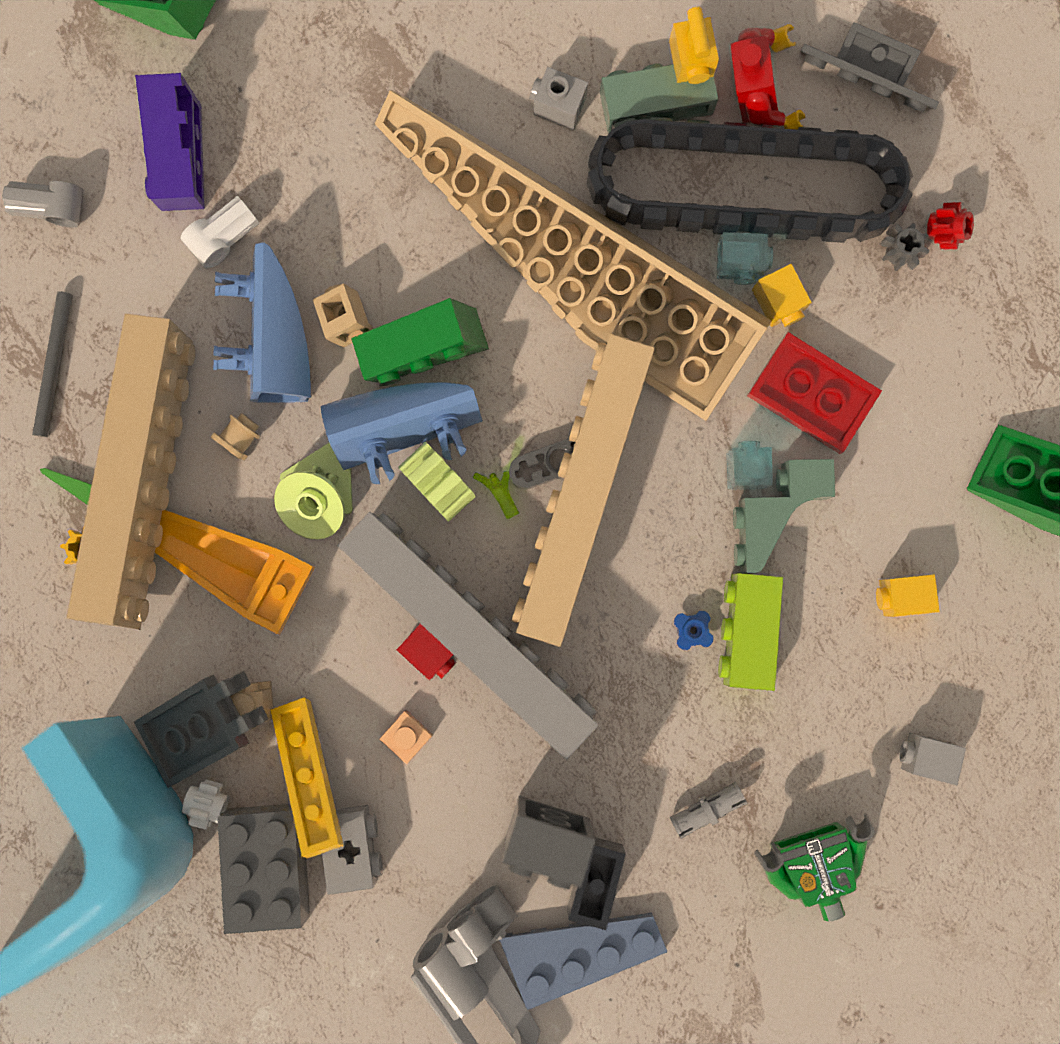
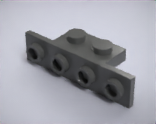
M852 23L837 57L805 43L801 48V52L807 54L805 62L823 70L827 63L838 67L840 70L837 76L856 84L860 77L873 83L870 90L885 97L891 98L893 92L907 98L904 105L924 113L927 106L936 109L939 101L904 87L921 51L858 23Z

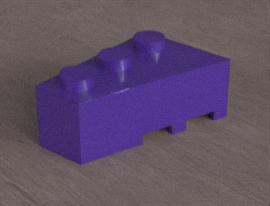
M181 73L135 75L147 169L145 191L148 199H151L161 211L205 209L201 103Z

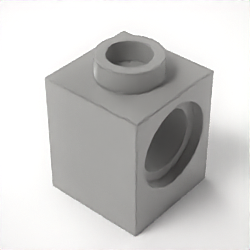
M909 733L908 740L902 743L900 749L901 769L914 775L958 786L966 748Z

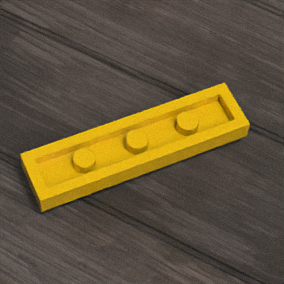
M304 697L270 709L302 857L310 858L344 846L311 701Z

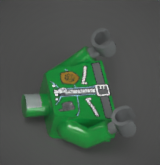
M864 814V820L860 824H855L852 816L846 817L845 821L849 828V833L844 826L834 822L776 842H770L771 851L768 854L761 855L757 849L754 855L763 867L769 883L787 898L799 899L805 907L818 904L824 921L841 919L845 916V911L840 897L856 891V880L861 876L867 843L875 833L868 814Z

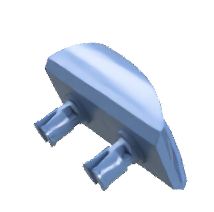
M264 242L255 244L253 272H250V275L215 272V282L225 284L215 286V296L249 298V301L252 302L251 345H248V349L214 346V356L228 359L214 360L213 370L247 371L248 375H250L251 402H309V398H311L309 357L298 305L287 276L273 250Z
M430 382L400 385L370 391L321 405V414L327 438L343 470L366 463L370 480L373 484H380L379 467L383 468L389 481L394 478V471L388 458L389 454L425 441L438 438L442 456L446 460H452L450 444L453 443L462 457L466 453V447L463 444L459 430L483 422L474 390L468 385Z

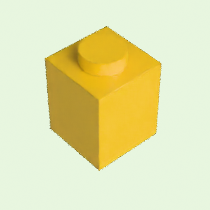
M792 264L759 279L751 289L764 315L772 320L770 323L771 328L780 323H783L784 327H788L805 317L803 312L812 303Z
M935 574L879 580L880 588L876 589V602L878 608L883 610L884 617L940 612Z

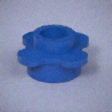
M698 611L696 615L689 616L681 613L674 618V625L677 627L679 636L677 639L679 648L689 650L691 646L701 645L709 647L713 643L714 637L709 633L708 626L711 618L706 611ZM691 627L697 628L695 634L690 632Z

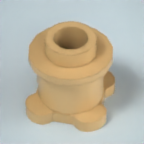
M243 413L238 418L231 414L229 416L231 421L221 434L218 435L214 432L211 438L234 456L245 461L248 457L244 453L255 438L259 440L261 437L256 433L260 426Z

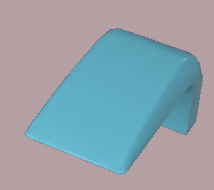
M121 716L56 722L22 747L78 835L85 852L86 871L81 887L69 901L0 952V998L20 989L82 954L129 923L171 891L187 871L193 856L194 834L191 826L188 825L187 815L182 813L183 804L172 787L167 788L156 764Z

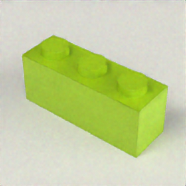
M736 573L731 575V581H726L724 602L729 603L728 618H723L721 626V639L726 640V655H720L718 665L719 678H724L723 685L734 688L775 691L783 577Z

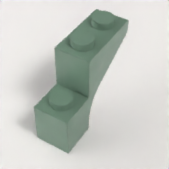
M834 459L788 460L781 464V469H778L776 473V488L778 492L782 491V497L743 498L738 501L739 507H734L733 526L734 529H739L740 544H735L734 563L735 566H740L741 574L758 573L764 568L790 516L797 507L807 501L827 500L835 497Z

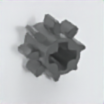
M912 223L904 230H902L900 225H895L890 230L891 236H886L880 243L883 247H887L886 255H884L882 260H889L894 264L895 271H898L905 264L913 270L920 264L918 258H924L930 251L924 247V239H926L928 234H922L915 229V223Z

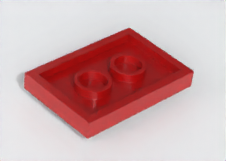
M787 332L747 396L833 451L842 454L882 390Z

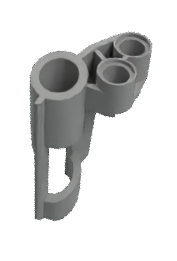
M493 886L481 893L454 914L445 927H441L433 932L421 945L413 960L412 967L415 971L411 979L456 1044H478L461 1020V1017L473 1010L484 998L516 1044H537L540 1030L526 1009L523 1000L491 947L495 941L501 940L506 936L505 930L518 917L498 886Z

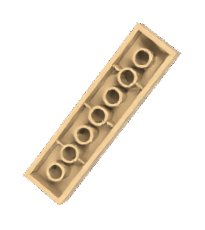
M124 314L66 619L141 630L142 622H145L149 613V601L146 599L149 584L153 583L156 575V565L153 562L155 548L159 547L163 536V529L160 525L162 510H165L169 503L168 477L169 474L173 473L176 465V455L173 452L176 437L178 438L181 434L183 425L182 417L180 416L182 401L185 402L189 394V383L186 380L189 366H192L195 360L193 341L170 319Z
M612 334L609 335L607 344L602 342L598 344L591 368L598 371L596 380L587 379L580 405L587 407L584 418L575 417L569 441L576 442L572 454L564 453L558 476L564 478L561 491L553 489L546 512L553 514L549 528L541 526L535 545L536 549L542 550L538 564L534 562L529 564L523 585L530 587L527 599L519 597L511 621L518 623L516 631L518 634L559 647L562 645L651 362L654 347Z

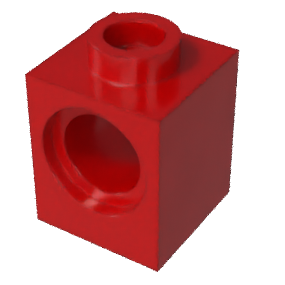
M421 623L396 649L429 681L435 675L442 679L457 663L452 659L454 654Z

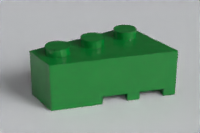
M452 298L351 338L364 380L379 383L380 386L392 385L399 382L402 376L422 373L432 369L434 366L489 350L477 309Z

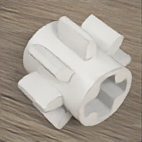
M206 779L205 782L200 783V787L192 785L189 788L182 806V813L191 816L188 825L206 830L207 827H211L212 822L218 823L217 816L225 812L229 804V796L221 793L223 784Z

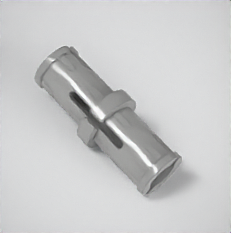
M734 782L707 798L705 795L699 797V802L670 816V820L679 837L683 839L701 827L710 823L712 826L719 823V818L748 803L737 783Z

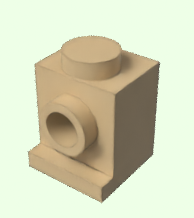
M344 283L327 288L323 295L313 299L327 340L346 347L352 344L351 338L373 329V326L368 323L358 291Z
M271 681L253 682L247 688L230 696L240 716L263 706L269 720L272 719L270 709L274 707Z

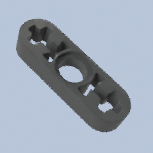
M568 438L518 456L512 461L509 468L511 481L518 488L531 489L562 478L558 476L559 470L551 466L550 455L556 450H565L572 454L574 448L571 444L576 442L569 441ZM544 455L545 468L551 475L543 477L541 469L532 473V480L530 482H526L523 477H516L515 473L520 471L519 464L526 462L528 467L539 465L536 457Z

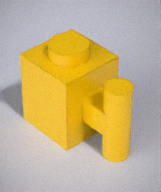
M693 7L687 11L688 21L673 23L669 39L677 83L687 81L690 84L703 83L714 76L719 62L711 17L704 18L702 8Z

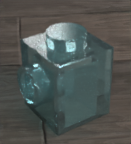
M723 232L717 244V279H734L735 284L751 285L756 283V280L761 279L767 269L772 267L773 247L768 246V234Z
M760 441L738 442V448H733L726 453L727 490L765 489L773 485L772 447H760Z

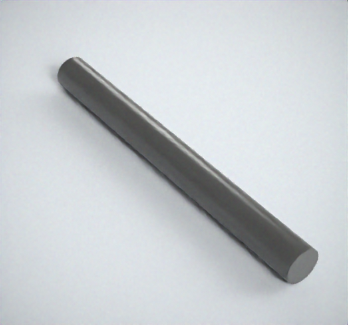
M57 291L32 432L34 436L48 438L72 301V294Z

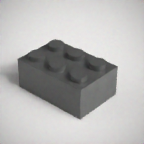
M518 796L505 838L503 863L509 864L508 869L522 876L531 877L533 872L548 877V883L559 888L570 889L571 885L581 887L596 841L590 818Z
M291 804L227 809L217 816L224 934L302 928L310 917L307 859L302 857Z

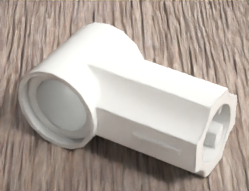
M236 196L209 219L203 218L191 223L183 231L181 240L202 266L208 269L221 263L228 256L230 246L256 227L259 222L243 201Z

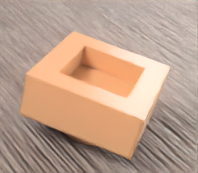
M405 710L379 740L402 761L408 764L433 734Z

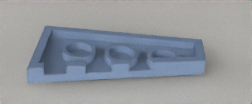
M652 913L610 918L607 930L575 923L569 924L568 927L532 929L531 932L519 934L506 933V936L500 940L527 1010L668 952Z

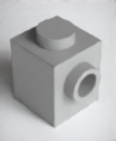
M547 67L543 78H536L530 93V99L534 100V115L574 130L587 98L588 82Z

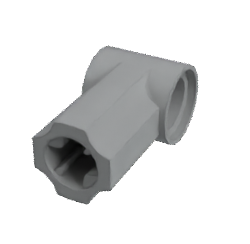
M9 181V184L3 189L2 200L5 205V211L10 215L44 219L58 226L74 228L79 226L84 190L75 184L63 181H50L49 185Z

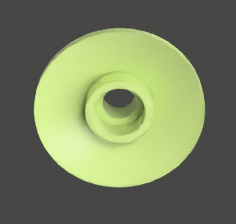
M296 471L284 477L275 490L274 502L276 511L283 523L294 533L309 539H324L332 536L341 527L345 518L344 501L338 489L325 477L310 471Z

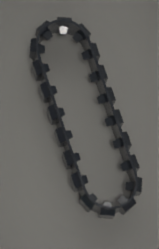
M633 117L613 124L612 130L607 136L599 135L589 155L588 168L591 171L588 172L587 186L593 203L601 204L604 211H606L605 216L623 226L626 223L640 225V229L662 230L664 226L676 227L677 232L699 233L700 229L713 230V234L735 235L739 231L749 232L750 237L771 238L773 234H783L786 239L808 240L812 236L821 237L823 242L844 243L847 239L856 238L859 242L880 236L890 224H894L903 215L913 195L908 187L914 176L907 157L903 156L899 148L894 146L893 142L876 134H859L858 131L836 129L834 132H824L821 128L798 127L795 130L784 129V126L765 124H761L760 127L747 126V123L724 122L721 125L710 124V121L692 119H687L686 122L673 121L672 118L650 117L649 120H635ZM635 147L855 162L866 165L879 175L886 187V194L880 203V206L885 211L881 214H875L872 210L862 215H848L844 213H819L801 210L789 211L771 208L636 200L614 190L613 187L615 185L611 175L604 176L602 166L612 167L616 159L615 153L622 149L625 151Z

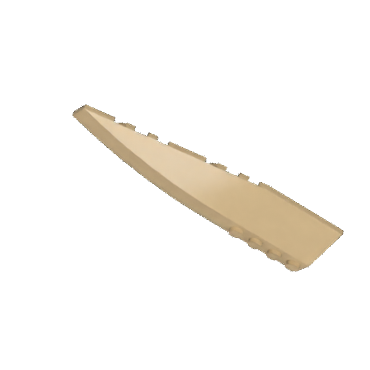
M390 90L375 125L406 158H410L423 171L422 174L431 184H435L448 197L449 203L457 211L460 210L472 222L471 226L512 268L515 267L527 280L526 283L536 293L539 292L552 306L551 309L561 320L564 319L576 331L575 334L581 341L597 351L599 342L607 344L609 335L612 334L654 347L655 349L644 382L707 421L772 320L535 172L422 106Z

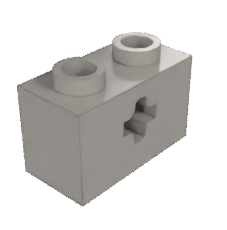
M368 805L336 809L344 846L322 853L327 895L372 889L378 881V876L383 874L380 852H374L373 838L378 836L375 814H369ZM350 840L353 847L360 848L355 856H352L351 850L344 849Z

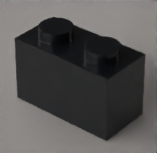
M595 837L596 841L582 886L577 887L573 885L567 907L568 920L607 930L626 852L622 844Z

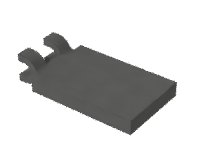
M244 671L220 683L217 682L214 675L209 676L134 721L167 788L249 744L245 732L269 720L263 706L242 716L239 715L230 696L251 685Z

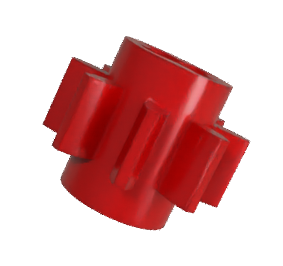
M961 202L943 203L942 208H937L936 212H932L929 216L927 234L930 240H934V243H940V249H958L959 243L969 240L973 234V214L967 211V208L961 209Z

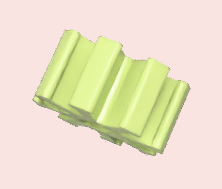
M426 441L398 466L404 475L448 522L476 497L472 490Z

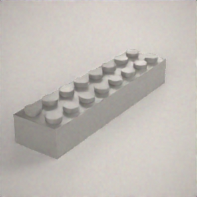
M369 512L340 542L338 547L567 760L598 726L596 719L593 717L597 713L595 708L579 693L575 698L567 693L565 689L569 685L552 668L546 673L536 663L540 660V657L523 642L518 647L508 637L512 631L497 617L490 621L481 612L485 606L472 593L466 591L462 595L454 587L458 581L444 567L438 565L434 569L426 561L431 555L416 541L410 539L406 543L399 536L404 530L389 516L382 513L378 517Z

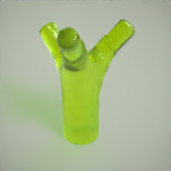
M509 471L503 472L501 482L495 473H491L488 478L476 472L473 475V479L481 482L494 495L506 519L519 514L509 492Z

